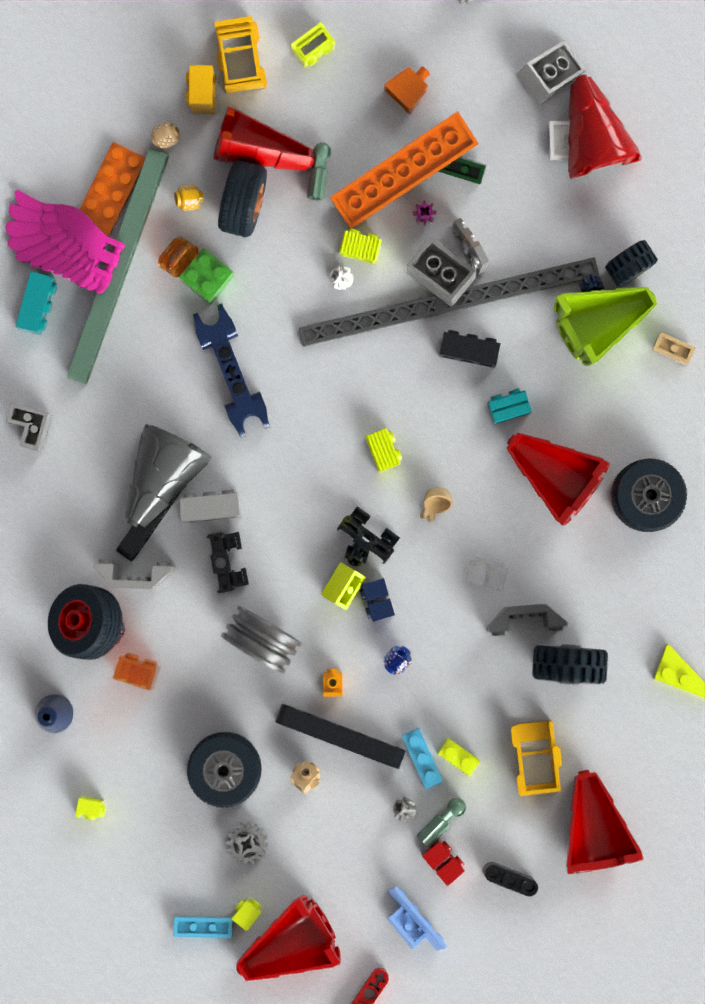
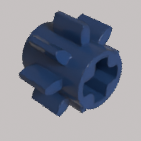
M593 274L583 277L582 283L579 284L581 292L604 289L600 276L595 278Z

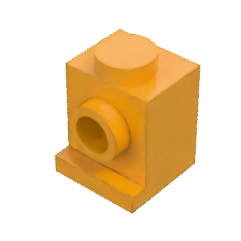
M337 668L327 669V672H323V697L343 696L342 672H338ZM331 679L336 680L335 686H330L329 681Z

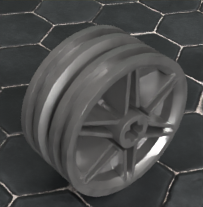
M239 605L237 607V610H239L238 615H232V619L236 624H227V633L222 632L220 636L252 658L284 674L286 671L283 668L284 665H290L291 663L287 655H296L295 647L296 645L300 647L302 643L282 629Z

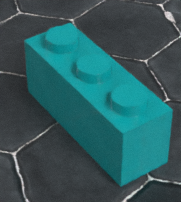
M30 272L15 327L41 335L42 331H45L47 326L45 318L47 312L50 313L52 308L50 300L52 294H55L57 290V283H55L56 280L53 277Z

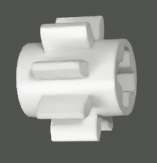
M337 266V268L332 270L330 281L334 283V288L346 290V287L352 285L354 277L353 274L349 273L350 268Z

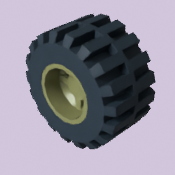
M642 240L615 256L607 263L605 269L619 287L629 283L656 264L658 258L646 240Z

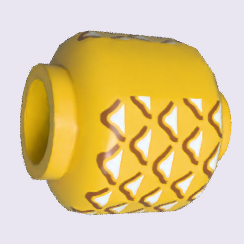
M196 185L181 186L174 193L175 204L182 211L196 210L200 207V203L204 201L203 192L199 191Z

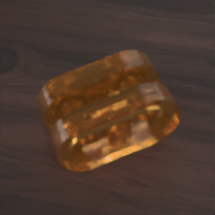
M176 237L160 255L158 265L173 277H180L198 255V247L183 237Z

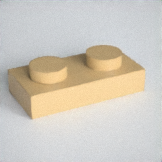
M660 332L652 350L687 366L696 347Z

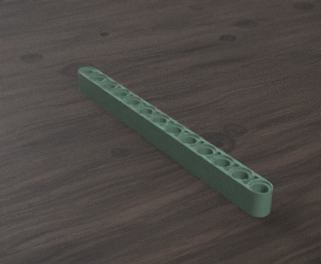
M152 148L147 153L116 239L124 243L125 247L119 254L120 259L116 268H113L111 273L113 276L108 287L103 293L96 294L68 371L67 377L84 384H87L164 174L169 159V154Z

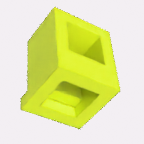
M86 796L79 797L75 817L79 818L84 815V818L96 820V817H104L106 812V806L103 805L104 800Z

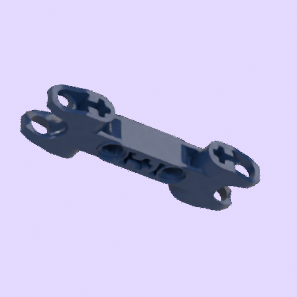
M221 303L217 305L219 320L216 324L210 326L204 324L198 313L193 314L196 334L202 349L205 350L210 347L214 349L234 402L224 406L231 423L236 428L240 438L246 437L243 423L249 416L259 417L265 429L269 428L270 424L267 408L261 393L257 392L250 395L229 342V340L239 336L232 319ZM228 349L230 351L229 356L226 358L220 357V351ZM232 366L233 369H236L234 374L236 378L240 377V379L233 380L231 374L226 373L229 371V367ZM236 384L243 385L244 388L241 393L233 391Z

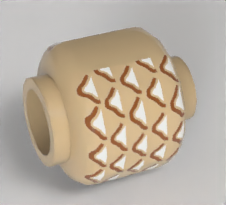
M169 121L163 122L153 128L151 140L157 148L163 150L170 148L178 143L180 130L176 124L173 125Z

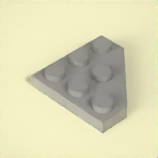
M459 218L454 221L452 231L456 238H460L462 242L460 245L464 255L468 254L470 258V267L480 275L486 271L489 260L479 241H473V238H475L468 227L463 228V225H465L464 221Z

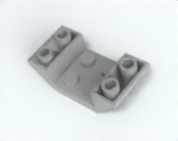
M99 560V563L93 564V567L107 583L115 588L156 589L175 571V567H172L171 563L157 562V566H152V578L137 577V581L132 580V576H118V564H113V560Z

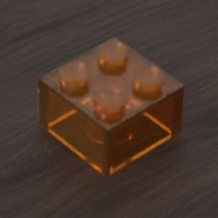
M129 652L120 656L112 679L149 691L154 689L161 666L157 665V661L151 659H144L143 661L138 659V655Z

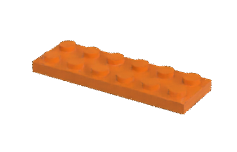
M114 142L79 209L108 237H110L138 181L145 161V157Z

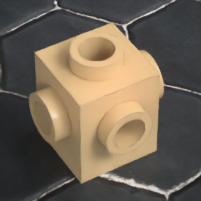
M306 760L302 764L298 763L292 771L293 774L290 776V782L305 795L311 788L314 789L319 784L320 772L318 771L320 769L311 762L309 764Z

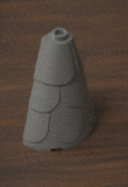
M145 424L140 437L137 460H135L132 484L129 485L125 518L128 519L127 523L136 528L138 525L146 527L208 465L211 456L163 429Z

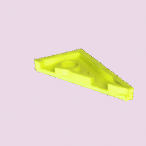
M666 644L654 679L705 698V682L670 645Z

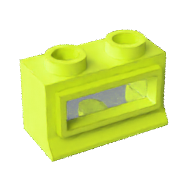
M320 22L291 44V51L304 67L312 66L319 60L321 55H327L334 49L335 40L325 29L322 22Z

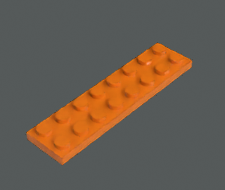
M457 111L332 195L330 199L349 228L352 229L479 143L459 111Z

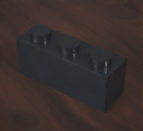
M448 330V333L444 332L439 357L495 368L501 343H497V340L493 338L482 340L478 339V336L474 334L462 336L459 335L458 331Z

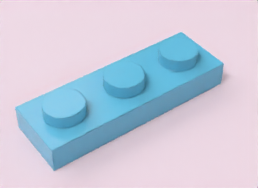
M417 728L402 735L425 789L442 782L441 775L420 729Z
M174 916L173 937L232 938L233 920L232 917Z

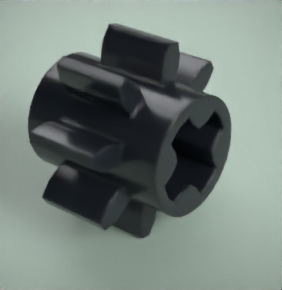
M353 543L352 546H347L344 558L348 559L350 565L357 567L362 563L366 564L369 552Z

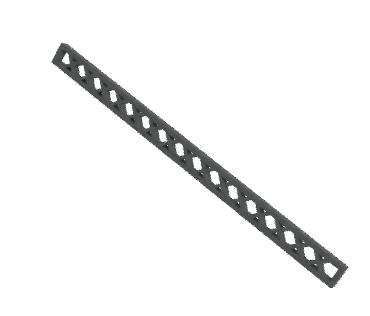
M593 257L471 286L461 295L465 298L461 305L454 304L453 307L447 308L449 306L447 303L440 310L434 307L435 301L440 299L434 295L299 327L303 347L583 280V277L591 275L581 271L583 265L591 263L593 269L591 274L598 277L599 271L596 259ZM569 268L576 272L573 278L569 279L562 275L565 269ZM552 273L557 276L555 282L549 283L544 280L546 274ZM533 277L539 281L536 287H530L525 284L528 278ZM514 281L521 285L518 291L513 292L507 288L510 282ZM492 286L502 289L499 296L489 293ZM478 290L484 295L481 300L476 301L470 297L472 292ZM422 303L428 307L425 313L420 314L415 311L418 304ZM400 308H405L409 311L406 318L396 315ZM383 312L391 316L386 323L378 320V317ZM363 317L373 320L369 327L359 324ZM345 321L354 324L351 331L347 332L341 328ZM330 325L336 329L331 336L322 333L326 326ZM312 330L317 335L314 340L306 341L304 331Z

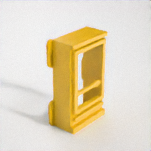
M252 16L214 22L219 47L216 56L218 68L223 72L226 94L266 88L265 70L260 68L256 44L259 41L258 26L256 22H253ZM249 35L251 37L252 45L223 48L222 40ZM252 48L257 76L229 80L224 53Z
M553 721L513 724L511 736L512 744L516 748L519 795L525 796L561 791L558 767L562 765L560 747L555 744ZM548 739L549 750L543 749L521 753L520 742ZM550 753L553 782L525 785L522 756Z

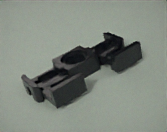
M357 506L350 516H345L337 530L341 529L354 539L353 542L366 552L371 551L383 560L382 563L385 564L393 554V547L400 537L388 528L381 534V539L370 532L362 524L365 525L371 516Z
M222 532L207 536V538H210L213 551L210 558L213 573H217L220 588L217 591L218 593L233 591L234 588H231V586L234 585L235 587L249 585L246 568H241V571L238 572L234 570L228 572L231 571L228 552L232 548L242 549L239 532L225 534V537H222L224 535ZM223 557L226 560L224 568H218L215 565L217 558Z

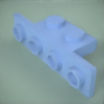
M396 886L387 891L399 905L387 920L411 949H414L425 937L437 951L447 947L443 937L431 928V923L420 915L417 906L409 902L402 889Z

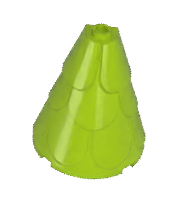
M649 287L563 293L555 298L554 312H558L556 324L567 349L576 360H582V365L589 366L598 362L631 329H634L657 305L655 294L650 291Z

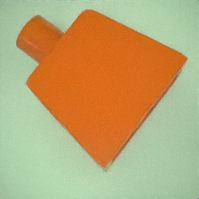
M423 66L416 73L408 67L385 83L384 91L410 115L427 91L428 85L424 80L430 73Z

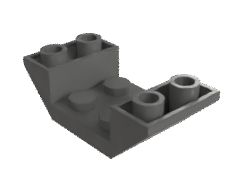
M546 604L504 607L488 625L487 632L492 633L493 636L505 635V631H509L508 615L509 618L516 619L523 618V614H528L529 617L542 616L543 612L544 627H548L549 631L563 630V626H568L566 620Z

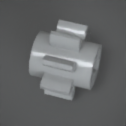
M403 797L402 801L397 800L393 806L394 817L399 819V821L407 823V820L413 819L417 813V809L414 806L416 803L406 797Z

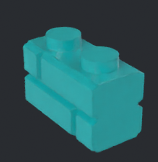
M520 388L509 391V395L504 397L501 394L490 397L491 401L487 402L493 424L521 417L532 412L526 391L520 392Z

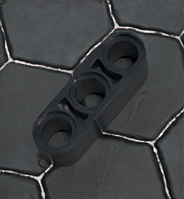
M488 862L483 868L485 878L494 884L529 897L534 896L538 891V884L531 876L495 862ZM492 867L498 870L497 874L493 877L487 874L488 870ZM508 875L516 877L515 881L511 884L505 881ZM526 882L534 884L533 888L529 891L524 890Z

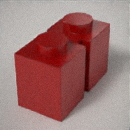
M438 839L421 855L433 870L437 868L435 870L436 874L448 887L465 872L462 867L465 864L458 855L454 857L450 853L452 848L446 841L441 842Z

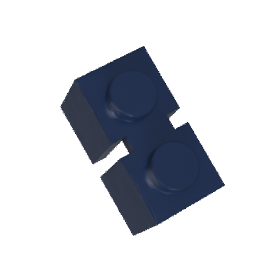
M384 578L362 585L363 589L359 591L362 601L366 600L368 607L365 608L368 619L372 618L374 622L395 615L390 598L371 604V600L389 595Z

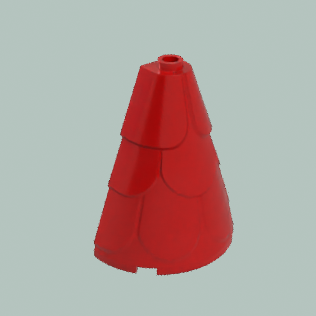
M586 74L576 77V81L570 87L568 118H570L568 139V172L570 179L588 175L591 171L618 163H622L623 166L641 161L642 159L638 147L610 107L611 103L592 77H587Z
M229 106L226 110L213 154V159L220 162L233 163L237 160H242L264 167H274V169L300 171L312 168L315 158L312 157L313 149Z
M521 433L513 434L507 441L508 446L506 449L521 473L528 478L537 495L541 497L555 520L562 526L571 521L570 516L572 514L577 515L602 482V473H606L610 466V463L603 458Z
M589 770L579 771L578 775L574 778L566 860L568 875L602 870L644 860L640 847L613 804V798L597 773H590Z
M307 895L294 899L284 912L272 922L261 936L255 939L236 963V969L238 974L244 977L245 981L278 978L280 975L333 968L341 963L339 946L335 947V933L327 917L313 899L307 900Z

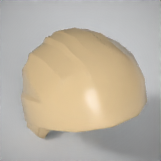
M441 487L429 489L424 497V509L420 513V518L427 517V521L430 523L435 520V514L449 510L453 504L450 492Z

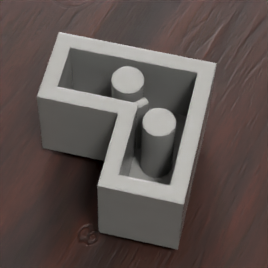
M11 403L6 422L24 427L20 446L42 452L52 415Z

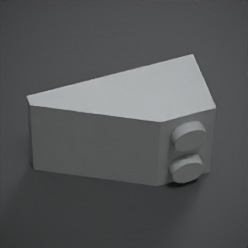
M563 40L526 63L516 75L539 105L586 70Z

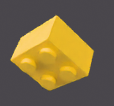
M189 65V72H186V83H188L189 91H186L188 108H191L192 114H215V73L213 65Z

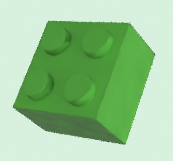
M203 248L179 278L181 282L211 305L234 277V273Z

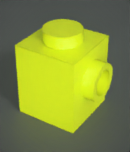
M246 898L245 901L240 900L234 908L236 912L232 916V920L245 931H248L262 912L261 904L253 898L251 900Z

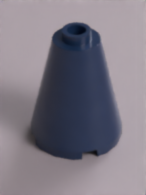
M60 695L44 697L39 701L35 709L36 722L41 729L49 733L64 731L73 720V707L70 701Z

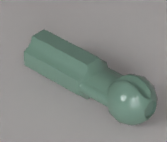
M317 143L313 148L315 162L314 168L310 172L307 198L322 201L324 199L328 172L326 170V162L331 155V148L327 143Z
M452 798L448 802L447 810L443 815H436L420 831L417 837L430 848L449 828V822L454 817L465 813V802L461 798Z

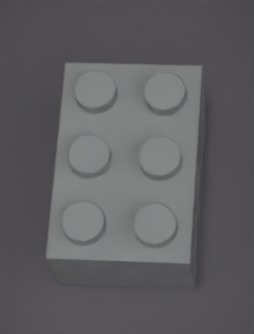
M431 237L407 264L408 275L451 307L476 277V270Z
M223 490L222 494L216 495L214 492H204L203 496L199 497L195 493L184 494V498H179L181 522L183 523L242 518L240 495L235 493L234 490Z

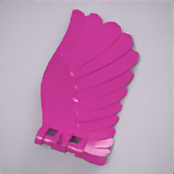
M17 189L14 193L18 205L10 204L9 214L15 221H10L5 226L7 233L11 236L8 240V245L17 252L15 258L22 263L30 262L31 267H42V270L47 272L53 271L55 275L62 274V278H70L71 282L77 283L80 287H87L88 290H95L97 294L103 293L113 276L111 273L119 262V254L124 249L125 244L105 235L84 212L74 206L43 203ZM107 244L114 247L112 253L105 250ZM99 261L107 264L105 270L97 268Z

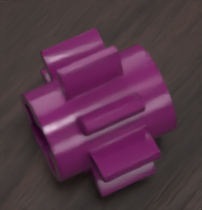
M424 200L423 205L416 204L415 207L418 211L413 212V216L418 217L416 223L421 221L424 226H426L427 221L433 223L434 219L431 215H436L437 213L435 210L432 211L433 203L427 205ZM422 211H428V216H421Z

